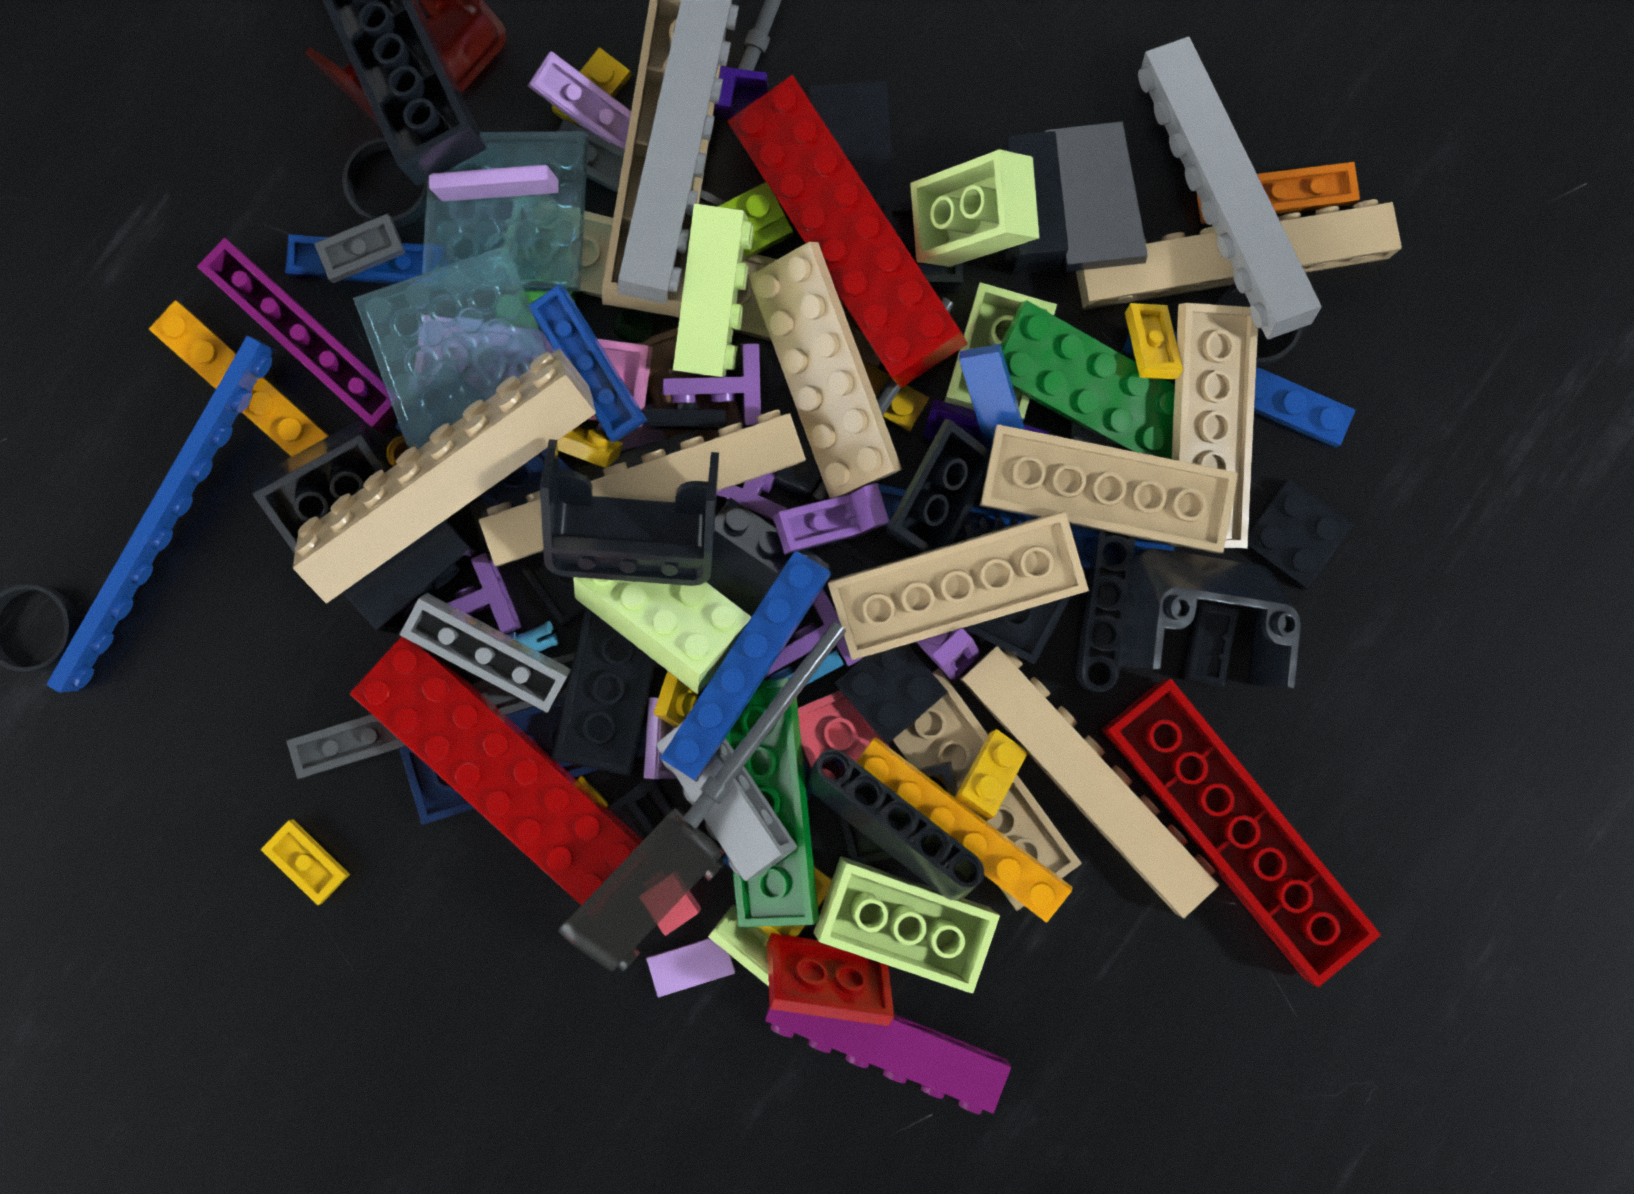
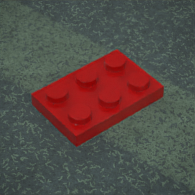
M771 933L767 941L770 1009L883 1026L890 1025L894 1018L888 965L821 943L818 940Z

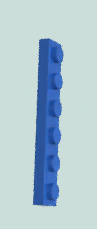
M1174 331L1175 338H1176V342H1177V332ZM1129 334L1120 354L1136 361ZM1256 367L1254 413L1335 448L1341 445L1355 409Z
M794 551L660 757L661 760L695 782L699 780L831 576L829 570L798 551Z

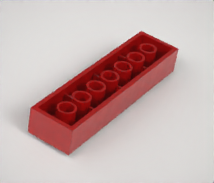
M793 75L727 120L804 242L819 243L838 295L888 373L900 388L968 344L951 315Z
M401 636L351 691L350 695L591 915H594L653 850L556 760H552L551 756L441 656Z
M1172 679L1160 680L1100 729L1304 980L1317 987L1321 986L1381 936L1379 931Z

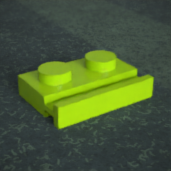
M767 182L718 206L743 210L748 217V221L754 225L751 250L744 249L742 262L794 236L793 230Z

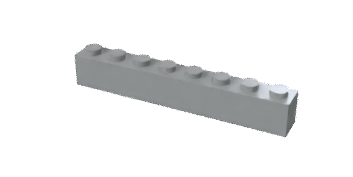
M681 0L618 277V294L666 304L669 291L677 293L682 268L675 267L677 253H686L690 234L689 229L683 228L686 215L693 216L694 204L697 203L698 191L691 189L694 177L702 178L707 154L700 152L702 139L708 141L711 139L715 116L708 115L711 102L717 104L719 102L723 79L716 78L719 65L727 66L731 42L724 41L727 29H735L739 6L732 4V0Z
M1190 37L1146 51L1142 67L1138 71L1140 86L1145 93L1149 92L1154 102L1155 117L1160 125H1165L1170 136L1169 144L1171 151L1176 158L1180 157L1185 167L1186 182L1190 190L1196 191L1200 198L1203 218L1208 225L1212 224L1218 236L1217 245L1220 254L1224 259L1228 258L1233 267L1235 285L1240 293H1245L1251 305L1250 314L1253 323L1257 328H1262L1267 340L1312 324L1322 306Z

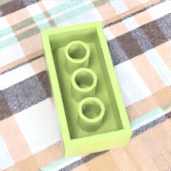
M694 204L673 370L727 377L728 370H735L738 346L731 345L733 329H741L743 306L737 304L739 289L746 290L749 266L746 263H742L744 249L751 250L754 234V225L748 221V217L743 210Z
M573 577L574 594L579 602L697 694L710 682L751 619L750 615L707 582L701 585L687 586Z
M840 856L819 915V922L816 924L813 933L821 943L973 994L1000 915L988 906L964 898L958 901L949 900L932 887Z

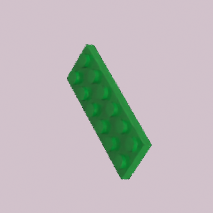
M1028 300L1022 301L1001 343L1013 389L1123 450L1172 459L1175 384L1166 379L1140 378L1137 364L1133 360Z
M790 677L767 679L761 682L726 736V740L734 751ZM796 697L744 767L798 848L765 873L750 880L744 881L740 875L733 871L738 927L814 925L819 922Z

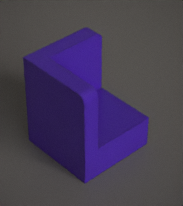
M721 66L719 78L723 79L719 102L718 104L715 103L717 118L729 120L768 92L767 73Z

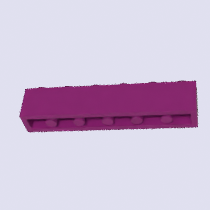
M223 238L197 266L378 432L384 435L410 407L406 401L226 238Z
M770 1006L766 1014L765 1021L772 1024L770 1029L780 1035L793 1038L794 1033L806 1037L809 1039L808 1044L817 1050L830 1053L833 1048L847 1054L845 1059L854 1065L868 1068L869 1064L885 1069L883 1075L891 1080L903 1084L906 1083L907 1079L922 1084L921 1090L928 1095L943 1099L945 1094L960 1100L958 1103L960 1107L976 1114H981L982 1110L994 1114L1011 1070V1066L1006 1058L895 1013L889 1026L772 1010Z

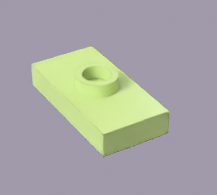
M732 905L708 937L769 986L767 941L770 935L759 927H738L737 908Z

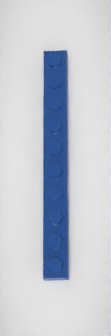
M246 336L46 685L62 693L79 691L91 680L94 673L92 666L99 654L104 653L111 645L114 638L112 632L118 621L122 620L130 612L133 606L132 597L137 588L144 584L152 574V562L158 552L162 551L171 541L173 536L171 529L178 517L184 515L190 508L193 501L191 495L199 482H202L209 475L213 466L211 460L218 448L224 446L231 437L233 430L231 425L238 413L243 412L250 404L252 399L251 391L258 378L264 377L269 371L272 364L271 356L275 349L257 339Z

